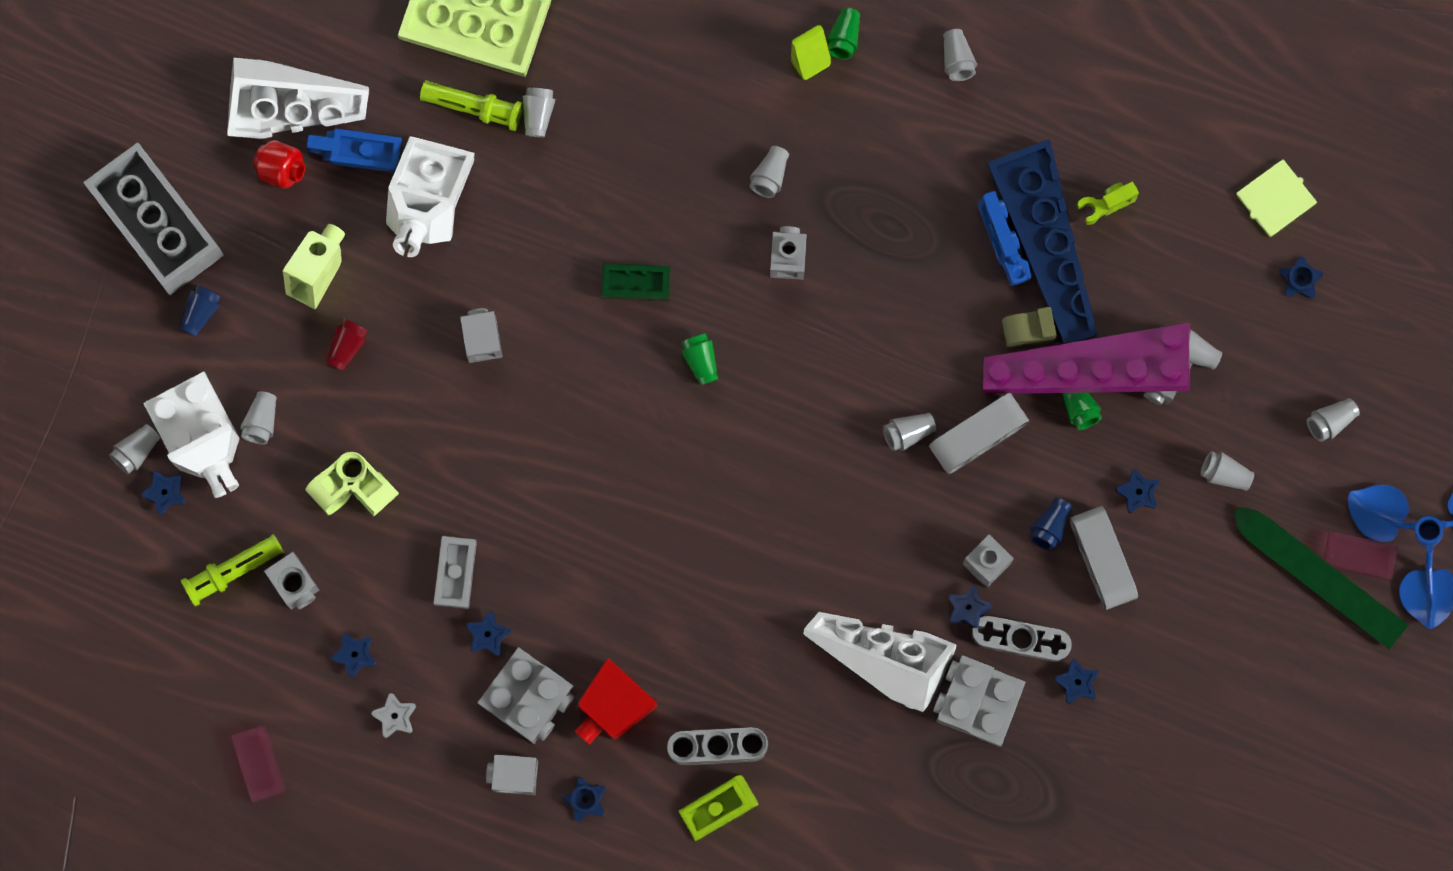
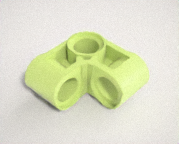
M347 452L341 455L305 488V491L327 515L336 512L353 494L375 516L399 494L379 471L376 472L365 458L356 452ZM358 461L362 465L360 474L352 478L347 477L345 474L346 466L350 462Z

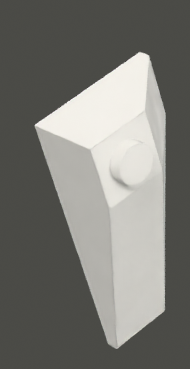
M233 58L227 136L263 139L272 137V133L292 130V133L303 131V127L319 124L332 126L364 120L369 87L270 61Z
M822 612L816 614L804 628L803 633L890 699L921 712L926 709L936 696L957 646L926 632L914 630L913 635L893 632V626L882 624V628H871L863 626L859 619Z

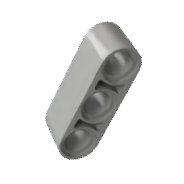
M1008 393L937 438L929 447L949 475L1002 442L1030 421L1012 394Z
M1099 506L1070 517L1069 521L1103 608L1108 610L1137 599L1136 585L1104 507Z
M752 727L680 731L670 737L667 749L669 757L678 765L754 762L760 760L766 754L768 740L763 731ZM748 736L758 737L762 741L761 750L754 754L746 752L742 746L744 739ZM717 737L724 739L728 745L726 752L719 756L711 754L708 750V743ZM685 739L691 742L693 751L689 756L679 757L673 752V746L678 740Z

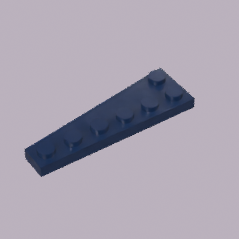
M1050 140L1042 141L989 162L987 164L989 173L1000 198L1006 205L1009 220L1018 237L1046 307H1051L1054 325L1062 344L1089 340L1096 337L1097 331L1087 290L1084 286V277L1076 253L1075 240L1070 228L1067 207L1062 195L1060 178Z

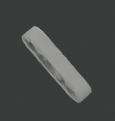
M993 616L981 617L979 627L976 629L972 628L973 641L981 648L1051 662H1059L1065 659L1072 647L1069 635L1062 630ZM986 623L992 624L993 631L1002 633L1003 626L1010 627L1005 638L1006 646L999 644L1002 637L992 636L989 641H984L983 634L978 633V628L983 629ZM1023 629L1030 634L1031 644L1027 648H1017L1013 644L1012 634L1016 630ZM1037 632L1044 634L1041 641L1051 642L1054 637H1059V642L1065 645V649H1060L1057 655L1051 653L1050 647L1043 645L1039 647L1040 652L1033 651L1038 641Z

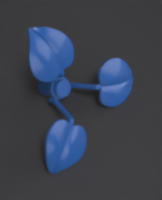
M1375 485L1351 491L1348 494L1351 517L1359 531L1368 539L1380 543L1390 542L1396 537L1398 527L1402 529L1414 530L1417 543L1426 547V572L1414 570L1407 574L1401 582L1399 596L1405 610L1425 628L1433 629L1447 619L1453 610V574L1445 569L1432 570L1433 547L1440 543L1443 536V528L1453 527V520L1440 521L1433 516H1425L1417 523L1403 522L1409 513L1408 501L1399 489L1389 485ZM1453 494L1451 495L1447 504L1448 511L1452 516Z

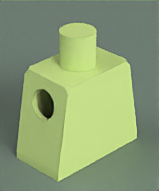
M328 224L321 235L314 231L308 232L283 269L286 295L313 309L317 308L342 262L339 244L345 233L339 227Z

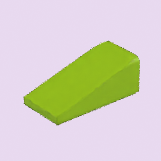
M821 25L813 27L792 40L791 62L803 80L811 78L828 68L831 64L824 30Z
M739 775L678 812L694 840L697 841L759 804L744 777Z

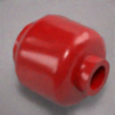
M277 140L262 145L257 150L253 160V167L258 178L281 189L290 188L296 182L301 181L306 171L301 151Z

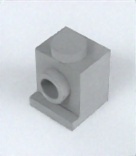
M784 226L780 228V232H773L770 278L804 280L807 234H800V228ZM784 246H794L795 252L785 254L782 248Z

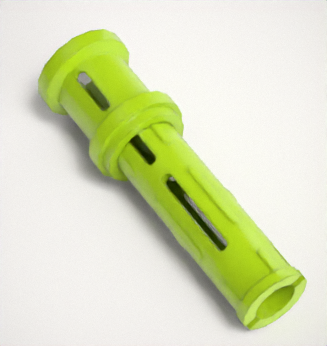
M425 80L420 92V101L479 116L483 123L488 124L492 121L509 126V130L512 131L517 130L523 112L522 102L517 101L514 104L499 100L494 94H486L483 97L439 85Z
M273 534L271 537L217 566L215 563L208 564L205 571L190 579L183 578L181 583L196 607L200 605V600L216 591L222 593L228 587L227 583L254 570L277 555L283 554L284 551ZM260 551L263 552V554L259 557L249 561L248 563L240 566L239 568H236V565L241 563L242 561L250 558L251 556L259 553ZM231 569V572H229L228 574L224 576L221 575L222 572ZM210 580V584L196 590L197 586Z

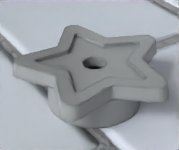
M390 693L385 707L372 711V716L382 722L383 737L387 738L395 731L412 733L413 729L409 719L416 705L414 703H400L396 696ZM393 713L398 714L397 719H392L391 716Z

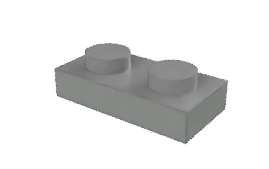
M442 536L434 597L435 606L469 609L477 546L476 539Z

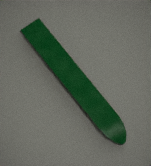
M1239 507L1234 513L1236 525L1240 532L1254 546L1385 647L1390 649L1409 626V624L1271 518L1249 507Z

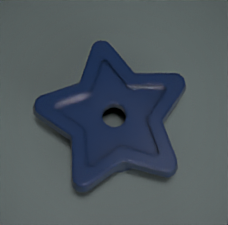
M1303 256L1299 257L1295 266L1279 270L1280 275L1287 281L1285 293L1287 297L1297 293H1302L1309 298L1315 297L1314 283L1323 276V272L1313 269L1307 264ZM1299 276L1304 278L1303 282L1298 281Z
M1132 470L1128 483L1115 489L1117 493L1125 497L1128 513H1133L1142 506L1151 509L1157 507L1153 493L1159 485V481L1157 479L1145 480L1137 470ZM1137 489L1142 491L1141 495L1136 494Z
M154 472L152 486L142 493V498L155 502L159 515H163L168 507L185 504V499L179 490L183 479L182 476L177 475L166 478L159 472ZM163 489H167L168 493L166 495H162Z
M972 586L964 595L952 594L949 596V600L954 607L950 617V623L952 624L963 622L970 624L976 629L979 627L980 618L983 617L984 612L992 608L991 603L979 598L978 589L975 586ZM967 605L972 606L970 610H966Z
M488 612L482 622L468 623L466 626L474 637L471 645V652L473 653L487 649L497 656L500 655V642L511 633L510 628L497 624L493 612ZM487 631L491 633L489 638H486L484 635Z
M343 634L342 649L332 656V661L345 665L350 678H354L359 669L363 667L375 666L376 661L369 653L372 638L366 637L356 641L347 634ZM354 651L358 653L356 658L351 656Z
M1073 659L1070 662L1068 672L1055 677L1054 681L1065 689L1066 702L1068 704L1081 696L1094 700L1096 695L1092 683L1099 672L1098 670H1084ZM1076 679L1081 681L1080 685L1075 684Z
M579 777L575 790L563 796L562 801L574 808L576 822H580L588 814L603 816L604 810L600 799L606 788L605 786L591 787L582 777ZM583 797H588V803L582 802Z

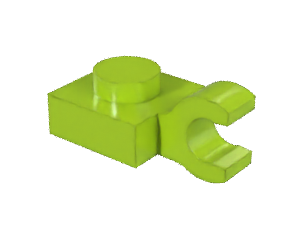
M1133 181L1124 186L1122 182L1112 185L1104 191L1105 196L1100 200L1093 197L1082 198L1077 203V209L1089 206L1094 210V214L1085 219L1086 225L1094 224L1100 217L1107 216L1135 202L1139 192Z

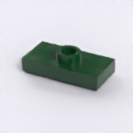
M603 263L601 299L669 301L670 266Z

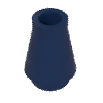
M197 284L194 291L190 290L179 328L197 337L200 330L221 306L218 304L221 295Z
M1054 498L1051 505L1030 527L1031 534L1029 539L1044 550H1054L1055 546L1061 544L1072 506L1063 499Z

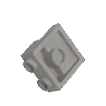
M518 647L478 701V704L528 741L535 744L538 738L544 741L555 726L551 720L557 712L561 711L564 713L575 699V696L571 694L575 688L550 668L544 666Z
M962 655L959 662L952 660L945 680L950 681L951 684L947 695L940 692L933 712L939 714L936 722L1001 747L1026 682L994 670L992 666Z

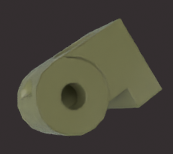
M1051 307L1039 308L1037 311L1015 314L1002 319L1006 346L1010 348L1054 343L1057 336Z

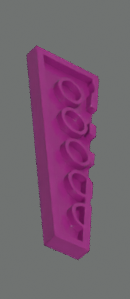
M1190 323L984 357V394L1189 391Z

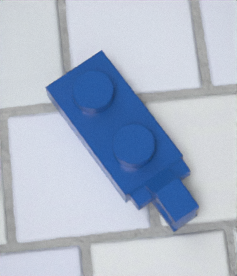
M335 128V131H327L326 137L309 135L307 149L308 153L323 155L324 162L334 165L395 173L400 161L403 141L400 137Z
M995 191L984 194L977 206L999 265L1003 266L1010 286L1029 281L1031 278L1028 261L1022 259L1020 254H1018L1017 250L1020 248L1019 240L1013 230H1009L1006 222L1008 212L1002 199L998 200Z

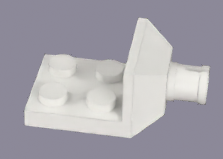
M412 136L409 137L388 187L386 224L397 235L393 242V248L398 254L403 256L408 244L411 246L407 257H414L419 253L422 242L432 244L451 241L455 207L474 163L475 153Z
M205 372L143 403L169 452L167 455L169 460L178 470L200 478H206L215 498L227 494L221 484V479L230 492L238 488L239 483L234 478L229 464L233 461L240 438Z

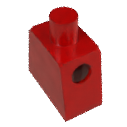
M608 658L578 703V708L588 717L574 732L588 745L602 731L611 739L616 740L658 707V704Z

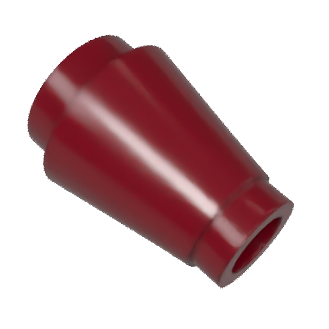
M344 318L341 325L337 324L325 362L344 371L346 365L349 364L367 341L365 336L368 330Z

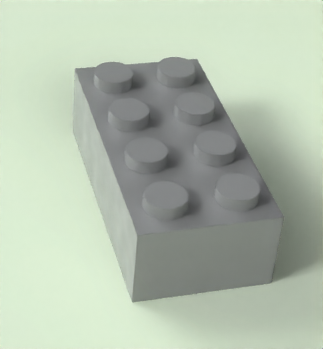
M138 142L83 182L169 295L175 293L224 256L209 233Z

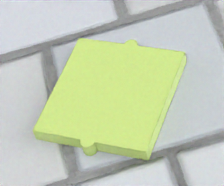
M1283 159L1236 193V196L1251 213L1250 219H1255L1269 237L1275 235L1317 203L1302 184L1303 178H1298Z

